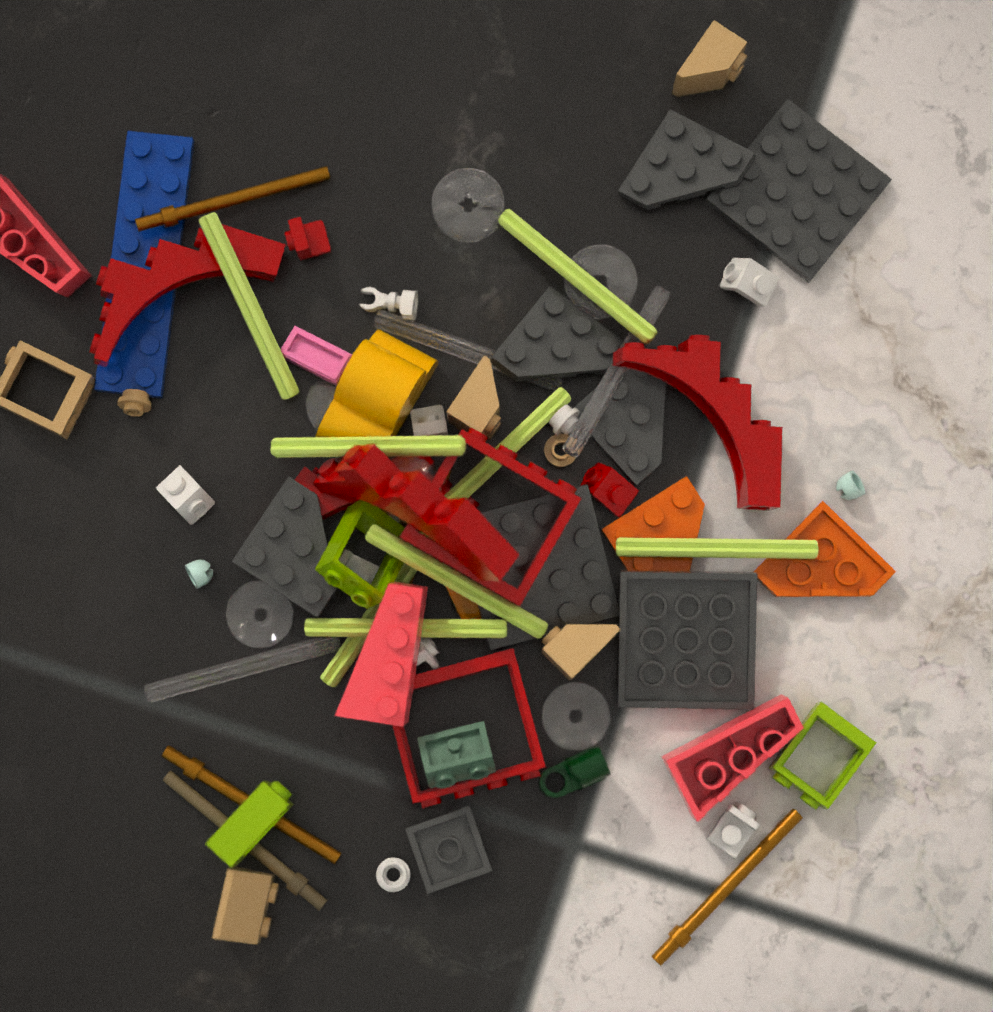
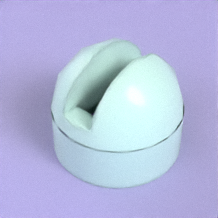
M854 471L844 474L836 483V490L842 489L844 492L840 496L842 499L853 500L865 494L864 485Z
M201 559L185 565L188 576L196 589L208 584L213 577V569H209L210 563Z

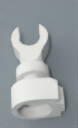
M366 287L361 290L363 294L375 295L374 303L370 305L359 304L365 311L375 312L379 309L388 308V311L396 312L399 309L404 321L416 320L418 308L417 291L403 290L401 296H398L397 292H390L387 295L373 287Z

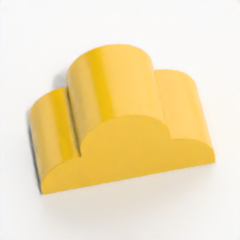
M378 329L370 340L364 339L350 358L337 384L334 398L319 425L315 437L396 436L437 368L438 360Z

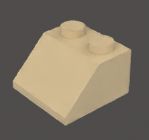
M713 20L677 72L672 94L676 97L723 89L728 80L734 83L743 70V63L748 56L744 54L747 41Z
M483 356L446 412L448 423L460 431L463 429L468 432L471 427L491 440L501 426L500 406L490 359Z
M567 624L562 630L555 626L542 639L545 647L541 653L571 681L621 629L616 624Z
M236 866L227 869L212 938L257 945L261 942L262 937H268L272 918L266 917L269 903L275 904L279 884L274 883V874Z

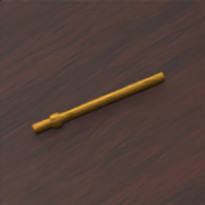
M327 166L184 206L174 208L171 205L160 208L158 213L136 218L135 223L138 232L162 225L165 228L178 225V221L328 180L330 179V174Z
M170 745L167 746L161 756L184 770L183 775L193 781L196 779L200 780L240 806L250 796L204 767L205 763L195 757L190 759ZM282 817L273 826L334 865L342 854L285 817Z
M793 808L681 926L677 924L668 933L670 937L651 957L662 966L679 947L683 949L692 939L690 935L803 817Z

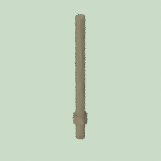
M172 770L163 778L162 781L217 827L220 828L229 819ZM258 843L249 852L287 884L286 888L295 896L299 894L318 911L327 903L328 900L308 884L309 880L300 872L294 873L261 844Z

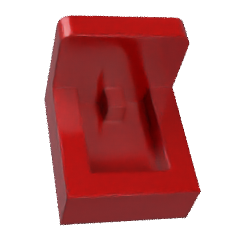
M301 217L288 220L290 230L284 232L289 251L296 250L300 261L331 251L322 220L304 225Z
M599 462L585 473L583 482L580 484H588L590 495L609 512L619 518L639 492L637 488L616 470Z

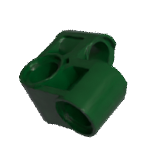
M591 747L566 758L562 763L546 769L539 777L538 785L540 791L546 797L558 798L606 779L610 775V770L599 747ZM550 773H557L563 778V788L557 793L549 791L546 787L545 780Z

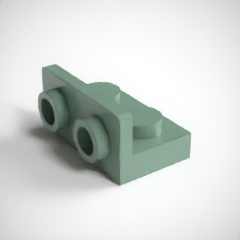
M484 721L417 737L429 788H448L456 782L467 779L479 780L496 772Z

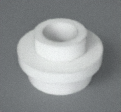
M568 404L561 407L549 421V424L553 427L552 432L555 435H560L561 433L568 435L579 424L580 420L577 417L580 411L576 407L571 408Z
M392 857L385 859L380 863L376 871L378 884L389 892H398L404 889L410 880L409 866L400 858ZM390 868L399 870L400 877L397 881L388 879L387 872Z

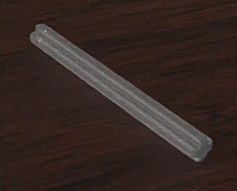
M656 286L639 315L654 326L671 296L670 292L661 286ZM629 331L621 347H624V344L629 342H643ZM612 360L563 446V451L574 458L580 455L629 368L613 366Z
M379 310L374 320V326L380 330L479 364L483 356L491 359L496 350L412 320L403 319L401 316L384 310ZM491 363L493 370L504 373ZM549 377L531 378L530 381L526 382L555 391L562 386L564 378L549 379Z
M316 637L156 681L144 686L145 697L148 702H155L337 652L342 646L339 637Z

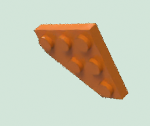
M686 476L607 525L601 531L615 553L616 540L619 537L698 538L705 503ZM618 556L627 571H690L693 557Z
M824 501L786 538L787 540H816L818 542V556L815 559L766 558L753 571L757 573V580L775 597H871L896 572Z

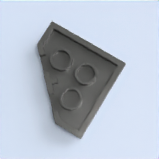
M670 109L618 192L620 196L646 210L661 207L660 204L677 199L683 201L705 195L706 191L724 186L727 189L739 185L756 156L754 152Z
M549 286L493 354L490 362L516 382L530 381L531 378L538 377L554 379L576 377L577 374L595 373V375L608 374L614 367L613 352L624 347L626 342Z
M619 367L575 407L580 411L577 417L580 420L579 425L631 483L637 487L662 463L666 382L644 372Z
M288 477L232 562L317 618H319L337 591L336 587L328 584L324 577L315 571L328 545L318 496L291 477Z

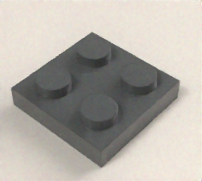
M470 806L405 828L427 894L492 871Z

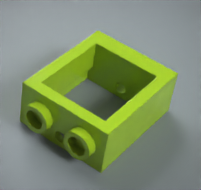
M359 500L347 507L315 571L321 574L328 584L338 587L349 595L355 604L368 609L381 603L388 584L395 581L404 562L386 553L370 585L338 561L355 527L366 535L369 528L376 524L397 537L400 536L404 527L377 506Z
M820 701L814 705L803 720L802 725L804 728L784 746L769 767L775 772L772 777L775 781L788 790L791 786H794L803 793L800 799L814 810H817L819 806L823 809H829L876 744L874 740ZM816 720L856 748V751L823 795L783 766Z
M263 781L205 844L231 868L237 866L294 805L288 800L292 794L278 781H274L272 784L269 781Z

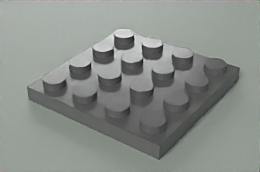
M787 99L747 148L755 153L756 158L740 184L725 189V186L714 189L705 202L809 283L892 179Z
M588 484L575 487L577 488L575 495L582 499L519 606L547 622L548 628L543 636H546L555 626L562 630L567 624H591L619 616V607ZM546 494L480 512L519 553V556L501 580L515 588L518 587L566 502L552 494ZM478 605L481 619H502ZM507 622L506 637L486 638L489 649L494 650L535 639L536 637Z
M620 570L619 628L621 630L619 631L617 706L627 708L754 709L757 573Z

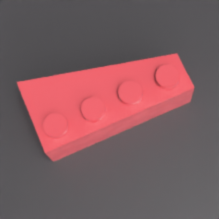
M0 174V254L14 262L54 292L68 298L92 275L7 177Z
M400 582L388 584L335 716L401 727L409 722L428 587Z
M781 694L661 757L691 816L698 822L714 805L727 797L731 790L752 775L756 768L766 759L771 758L804 727L789 698Z

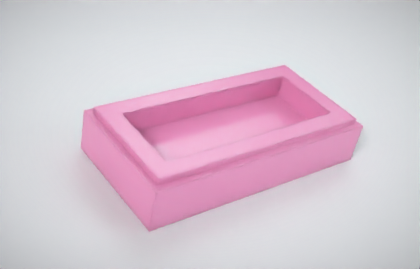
M297 326L293 327L281 348L286 361L336 386L352 357V354Z

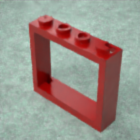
M471 427L468 432L461 429L458 435L465 439L467 446L566 502L517 588L503 580L480 581L455 556L437 542L416 531L417 528L409 523L406 524L399 538L513 604L520 606L582 498L575 495L577 488L559 479L556 484L547 479L545 476L548 472L538 465L530 462L528 466H525L516 461L515 459L518 454L505 446L500 445L498 449L486 443L488 437ZM445 456L431 481L438 490L458 456Z
M514 648L416 674L413 691L507 666L532 761L496 770L495 773H491L483 779H467L456 782L448 788L435 787L421 791L405 727L392 725L413 804L420 802L422 808L442 803L440 796L453 793L455 799L475 794L473 787L486 784L488 790L508 785L506 778L519 775L521 781L541 776L539 769L546 768Z

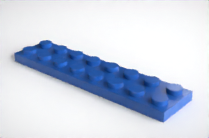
M127 131L112 259L150 270L151 267L145 266L150 247L157 248L160 239L182 246L185 219L178 221V225L167 228L162 225L138 232L135 219L158 213L160 208L173 205L176 208L187 205L194 149L193 137ZM176 289L156 299L130 323L116 344L107 367L97 365L94 387L96 392L122 394L126 389H138L147 392L149 397L163 398ZM106 298V302H112L111 299Z

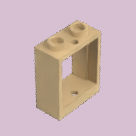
M20 340L17 347L13 346L5 358L7 366L0 377V407L64 439H68L95 386V378L91 374ZM28 355L75 378L53 421L6 399Z

